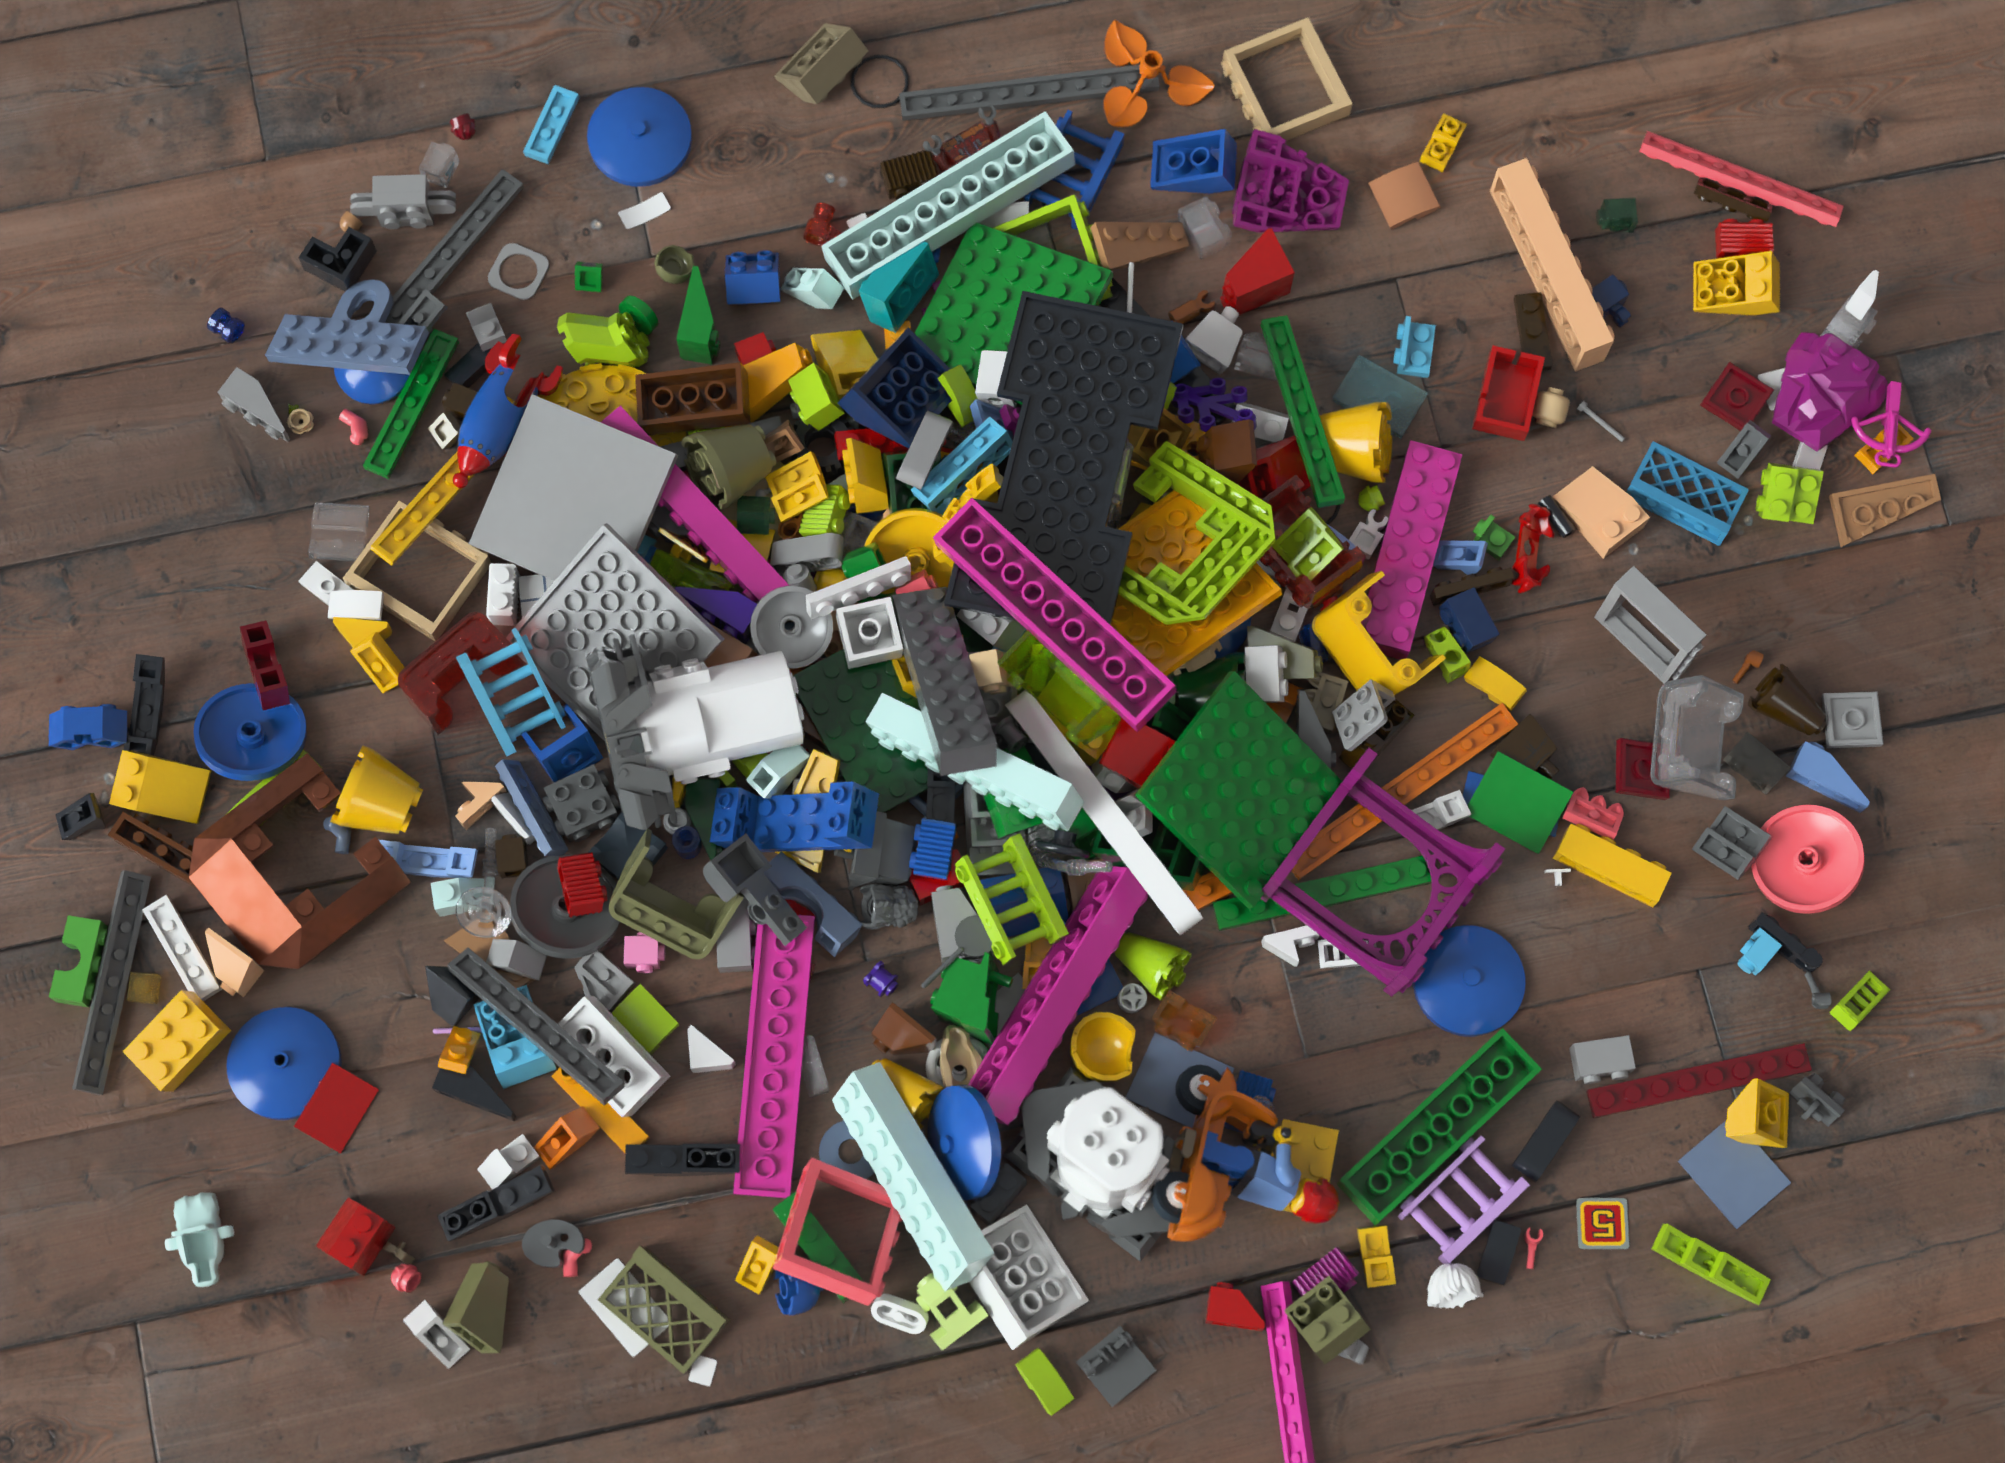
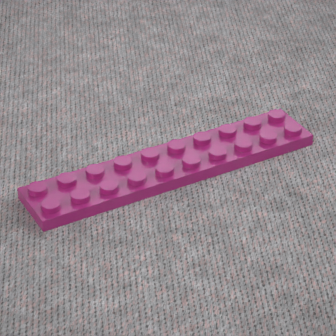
M798 915L807 929L786 946L782 944L767 924L757 925L738 1144H740L739 1173L735 1174L733 1194L775 1198H787L791 1195L815 916Z

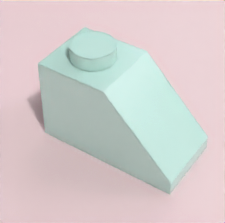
M454 878L431 883L434 909L440 917L495 906L490 879Z

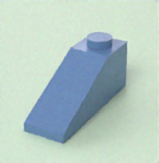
M1805 741L1799 747L1786 777L1859 813L1868 807L1870 801L1831 753L1825 751L1822 745Z

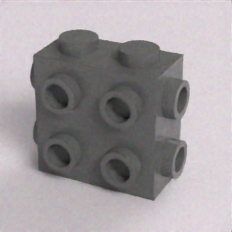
M594 764L544 787L547 796L542 799L549 813L555 811L558 817L554 824L561 837L566 835L569 842L574 840L575 842L583 841L590 836L591 832L599 828L600 830L610 828L618 817L616 811L621 809L615 795L609 796L605 789L610 784L603 770L597 772Z

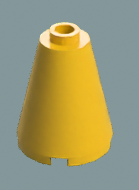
M887 1058L874 1061L871 1065L879 1062L882 1064L920 1129L924 1126L920 1123L926 1117L929 1119L930 1110L935 1098L945 1088Z

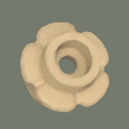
M295 409L290 413L287 424L289 428H292L293 433L303 434L305 431L309 432L313 428L314 423L312 420L314 417L309 411Z

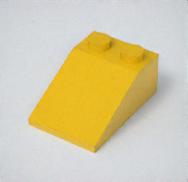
M122 750L109 804L198 824L212 770L136 751Z

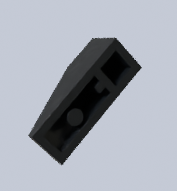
M469 1065L466 1074L443 1068L439 1069L432 1086L436 1093L515 1121L516 1115L472 1066Z

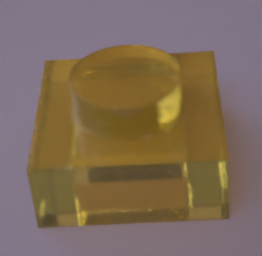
M131 972L127 1000L129 1002L157 1004L161 976L159 974Z

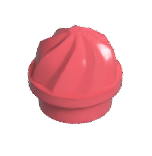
M402 1263L393 1270L391 1281L400 1292L406 1291L410 1293L419 1285L421 1273L417 1271L416 1266Z

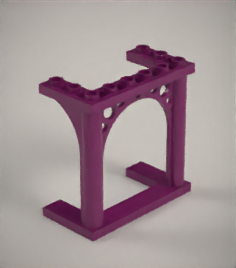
M1368 748L1263 887L1262 891L1264 894L1260 899L1267 902L1271 898L1386 985L1383 991L1392 997L1398 991L1403 993L1407 987L1409 988L1425 970L1422 966L1428 959L1424 956L1429 948L1434 950L1443 939V936L1440 935L1441 931L1445 926L1449 929L1459 915L1455 912L1459 906L1465 907L1472 899L1474 893L1471 890L1475 884L1480 886L1485 879L1487 880L1503 862L1500 856L1505 848L1497 842L1489 849L1473 848L1448 837L1427 823L1363 775L1378 755ZM1346 795H1349L1414 844L1428 865L1431 875V896L1428 906L1420 919L1402 932L1391 935H1371L1358 931L1286 879L1298 862V859ZM1436 859L1440 862L1441 865L1445 863L1447 866L1442 867L1440 869L1436 868ZM1443 874H1452L1456 877L1457 884L1453 887H1444L1438 880ZM1439 893L1452 894L1451 896L1444 897L1442 899L1443 903L1437 899ZM1425 916L1431 917V923L1425 921ZM1410 934L1416 937L1411 943L1412 950L1407 941V937ZM1392 941H1398L1403 946L1404 956L1401 960L1395 959L1391 954L1390 945ZM1381 942L1384 944L1383 955L1379 952L1381 949L1374 947L1375 943Z

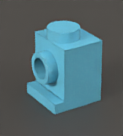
M1761 928L1755 931L1750 937L1752 939H1749L1741 948L1740 952L1743 956L1737 963L1743 971L1749 974L1753 973L1755 976L1762 971L1782 946Z

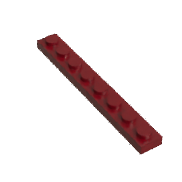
M1805 1043L1593 1088L1587 1090L1586 1093L1594 1119L1747 1086L1752 1079L1758 1078L1766 1082L1812 1071Z

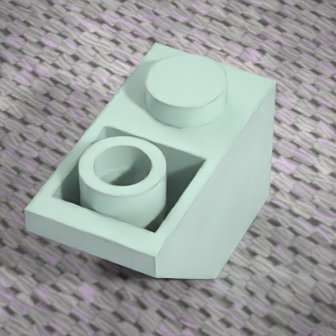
M793 268L786 275L781 290L815 308L833 309L844 287L825 269Z
M801 745L775 750L759 762L746 781L764 799L771 798L773 795H782L808 762L810 754Z

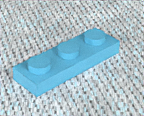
M554 85L524 148V156L549 164L578 103V93Z

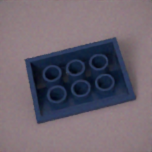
M907 328L841 398L838 404L856 422L910 448L926 412L929 410L939 415L952 400L938 380V377L950 370V368Z

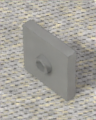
M1878 692L1823 693L1821 698L1822 708L1826 714L1825 721L1827 722L1825 726L1827 748L1881 747L1883 745Z

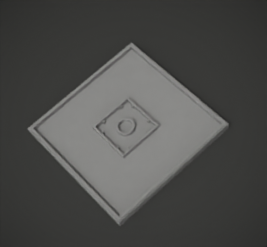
M532 394L468 544L554 581L603 524L608 523L638 552L678 455Z

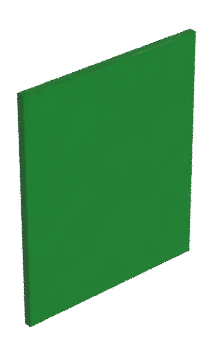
M1497 751L1467 805L1471 812L1469 817L1539 854L1570 800L1573 791Z

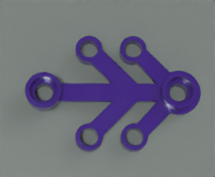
M1214 378L1210 381V385L1193 388L1186 384L1175 385L1177 388L1171 404L1179 408L1178 419L1184 424L1191 423L1194 420V410L1192 407H1189L1190 404L1198 406L1200 415L1199 425L1200 430L1203 432H1207L1212 426H1216L1215 417L1210 412L1235 422L1247 419L1253 420L1254 430L1256 429V415L1252 410L1241 409L1237 411L1221 405L1247 401L1246 387L1236 386L1232 388L1231 393L1223 394L1226 392V381L1223 378ZM1208 394H1214V395H1216V396H1210V397H1204V398L1201 397V396H1203V395H1208Z

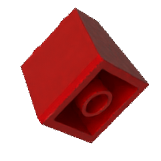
M1272 228L1267 229L1226 274L1224 286H1222V296L1220 297L1224 309L1226 306L1232 307L1241 315L1290 294L1295 272Z
M347 1198L316 1247L364 1276L396 1227L356 1201Z

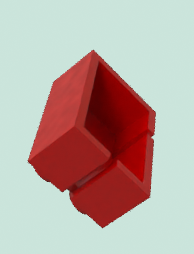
M1492 345L1487 359L1472 430L1524 441L1529 432L1545 357L1521 352L1515 365L1511 363L1515 357L1516 350Z

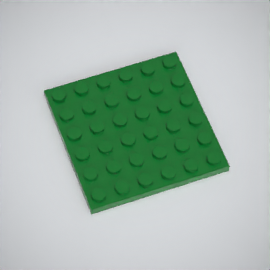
M976 223L968 228L914 334L950 369L961 364L973 387H976L982 351H1008L1022 291L1099 306L1114 274L1112 270ZM1014 400V402H1016V403H1018V404H1021V405H1022V403H1023V402H1019V401H1015V400Z
M1231 671L1224 677L1135 796L1247 908H1254L1264 894L1262 891L1263 887L1343 781L1235 671Z

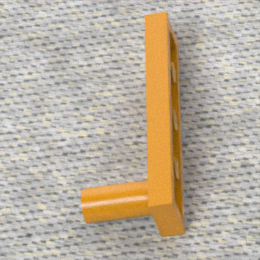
M560 1067L551 1076L580 1107L584 1106L596 1124L624 1153L626 1144L643 1145L649 1139V1136L630 1117H621L609 1103L604 1106Z

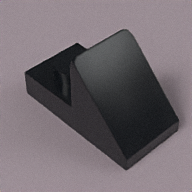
M94 793L85 795L55 815L62 840H72L88 829H105L100 806Z

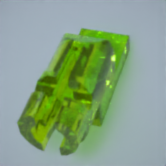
M659 548L656 549L650 566L673 587L711 590L712 586L715 585L727 591L735 587L725 576L690 560L678 558Z

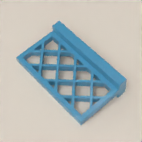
M1653 441L1626 493L1632 496L1641 507L1720 546L1728 534L1749 489ZM1653 451L1664 456L1666 463L1655 465L1651 456ZM1682 465L1688 468L1690 475L1679 478L1675 467ZM1669 468L1673 479L1662 482L1658 471ZM1652 472L1656 483L1648 484L1639 478L1642 474ZM1708 478L1712 480L1714 487L1703 490L1699 479ZM1693 481L1697 491L1686 494L1682 483ZM1676 484L1680 495L1674 497L1668 494L1665 487ZM1731 490L1740 496L1738 500L1727 502L1723 491ZM1717 493L1721 504L1710 506L1706 495ZM1700 497L1704 508H1695L1690 504L1689 499ZM1724 509L1728 518L1726 523L1715 518L1713 511Z

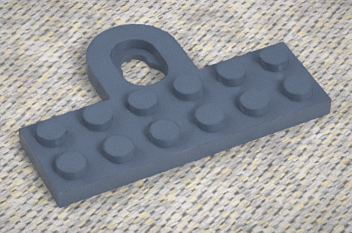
M364 280L354 284L345 291L332 318L285 314L265 356L269 362L410 375L429 332L425 326L385 323L393 306V296L383 282ZM374 301L373 308L368 316L360 320L351 319L353 313L360 309L363 303Z

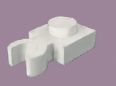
M1374 509L1369 512L1366 524L1360 521L1349 539L1356 546L1355 552L1367 559H1370L1383 537V534L1378 531L1383 530L1388 522V517L1386 516L1382 522H1375L1373 516L1376 510Z

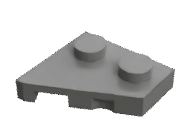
M600 950L582 957L574 967L579 980L583 984L585 996H595L609 1012L616 1007L635 984L628 975Z

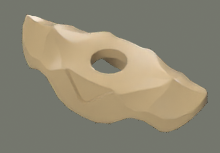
M948 1025L943 1031L940 1049V1070L943 1086L947 1088L955 1085H968L983 1060L974 1049L968 1032L959 1026ZM956 1065L963 1066L966 1071L964 1080L960 1082L956 1081L952 1076V1070Z

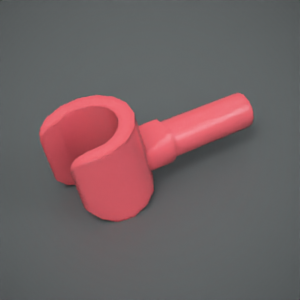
M1529 1227L1524 1234V1241L1528 1245L1526 1268L1533 1269L1536 1247L1543 1238V1231L1539 1229L1538 1239H1532L1529 1235Z

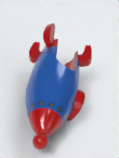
M512 334L505 344L498 341L485 358V368L491 375L483 383L471 402L459 429L457 460L460 473H456L452 479L453 484L458 488L467 486L468 476L487 469L501 457L506 456L531 395H551L557 390L561 382L563 367L557 365L549 377L544 372H541L537 378H529L513 404L507 399L504 391L505 386L521 356L515 354L522 340L520 335Z

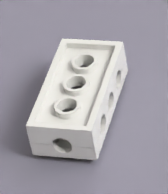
M584 996L558 1023L561 1028L624 1081L625 1087L608 1102L621 1117L632 1116L670 1077L661 1065L595 996ZM588 1030H590L592 1033V1040L590 1043L586 1038ZM607 1050H609L611 1053V1060L609 1063L606 1061L605 1058ZM626 1070L630 1073L629 1083L624 1079Z

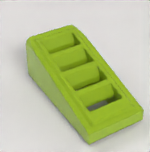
M1869 970L1830 1011V1014L1847 1030L1852 1031L1891 989ZM1864 984L1869 985L1878 995L1875 996ZM1857 991H1859L1867 1000H1869L1870 1003H1868L1864 998H1862L1857 993ZM1851 999V1000H1852L1856 1005H1858L1863 1011L1861 1012V1011H1860L1853 1003H1851L1849 1000Z

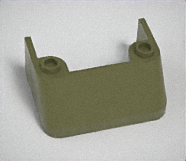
M647 828L627 860L609 902L610 915L625 925L689 958L703 959L710 953L743 900L744 895L739 892L728 902H724L717 894H707L700 899L697 906H694L648 882L653 873V865L645 857L650 849L652 831Z

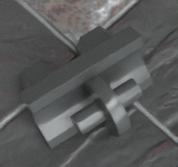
M1816 1073L1811 1074L1809 1077L1805 1076L1789 1092L1798 1100L1797 1104L1804 1109L1800 1117L1805 1121L1811 1115L1818 1122L1821 1120L1825 1125H1831L1845 1111L1842 1108L1845 1098L1835 1091H1832L1829 1095L1824 1093L1820 1089L1824 1084L1823 1079Z

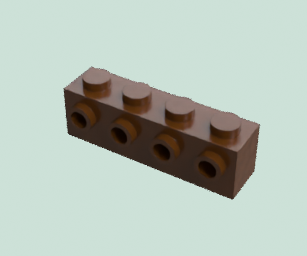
M122 812L108 836L116 843L197 889L189 879L193 846L183 840L180 844L171 839L172 834L160 827L154 830L148 826L150 823L148 820L136 813L132 817Z

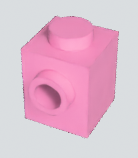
M638 932L637 936H624V965L626 969H636L637 973H652L653 969H660V961H665L664 944L641 932Z

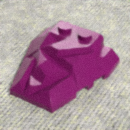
M1254 129L1246 156L1241 165L1232 214H1234L1233 226L1257 233H1264L1272 228L1273 232L1338 230L1341 224L1349 180L1325 164L1320 163L1318 165L1306 157L1307 153L1300 149L1297 152L1286 145L1284 138Z
M1800 333L1786 354L1785 361L1787 362L1785 371L1781 376L1782 385L1777 395L1772 424L1818 452L1852 426V417H1857L1860 422L1868 414L1871 415L1876 412L1886 398L1888 382L1885 377L1877 373L1880 366L1876 361L1833 334H1825L1819 337L1815 333Z

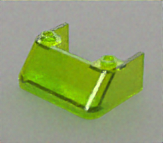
M1029 630L997 662L1010 675L1007 680L1018 691L1022 687L1027 690L1068 729L1065 735L1076 745L1080 742L1087 745L1113 728L1121 720V717L1103 699L1099 698L1038 641Z

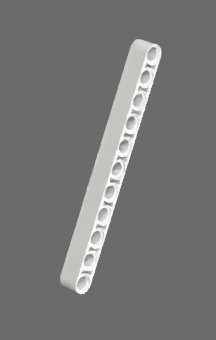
M1025 689L1006 703V708L1059 778L1073 784L1084 801L1082 808L1178 934L1181 936L1201 921L1203 917L1031 692Z

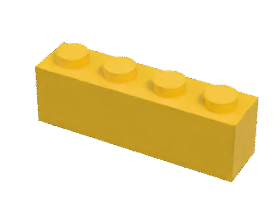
M1581 824L1569 825L1553 856V859L1652 908L1659 902L1672 874L1666 870L1663 864L1656 861L1649 862L1641 858V854L1635 850H1624L1616 846L1614 840L1605 836L1600 838L1592 834L1589 828Z

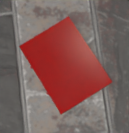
M332 1063L323 1079L319 1081L320 1084L311 1099L304 1106V1110L294 1127L341 1153L379 1089Z

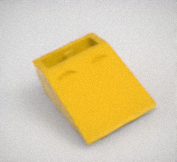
M1772 251L1694 262L1693 311L1738 315H1760L1780 312V263Z
M861 330L813 334L810 336L818 366L828 374L839 401L878 359Z

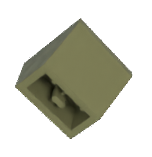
M1330 1276L1326 1277L1284 1310L1325 1365L1371 1330Z

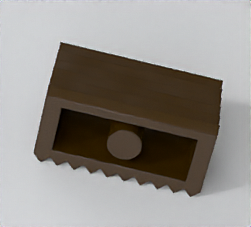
M927 150L880 162L881 175L889 199L896 198L898 200L938 176L932 152Z

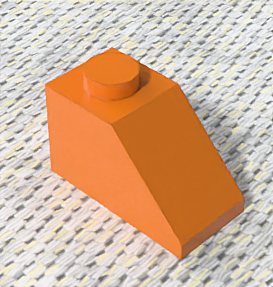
M584 1106L560 1117L533 1148L547 1167L552 1169L586 1144L600 1128Z

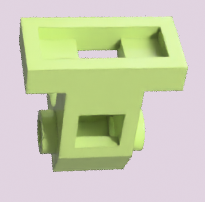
M934 1273L927 1275L917 1285L919 1297L916 1298V1301L925 1313L931 1310L941 1327L930 1334L941 1350H944L989 1316L976 1300L965 1308L954 1292L958 1287L944 1291L940 1282L936 1280ZM950 1297L958 1309L944 1318L936 1306Z

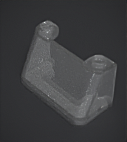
M1703 675L1664 683L1658 692L1650 771L1652 782L1662 788L1719 800L1735 799L1736 780L1731 774L1720 773L1724 723L1733 722L1739 718L1743 709L1744 694Z

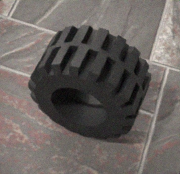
M839 417L818 431L812 425H806L803 421L797 420L794 423V430L804 449L790 456L791 462L809 453L807 447L813 440L827 437L835 441V431L853 430L852 426L849 427V423L845 418L841 420ZM837 450L828 456H816L826 484H828L827 479L834 481L838 478V475L845 474L844 460H838Z

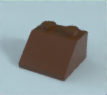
M1247 419L1212 426L1197 441L1196 449L1199 461L1238 484L1257 465L1253 420Z

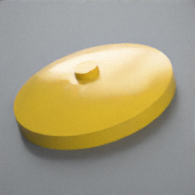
M922 508L903 509L886 516L872 529L864 546L877 542L886 564L906 556L911 564V576L925 569L928 576H934L939 588L946 587L948 589L952 568L945 561L940 564L933 554V537L936 531L942 528L945 521L942 514ZM895 587L881 593L889 594L895 592Z

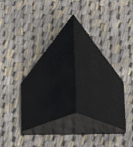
M425 966L432 1010L452 1027L456 1026L480 997L448 970V966Z

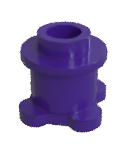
M879 961L863 979L864 985L867 987L871 985L879 992V997L884 995L889 997L899 985L896 982L898 975H892L887 971L882 961Z

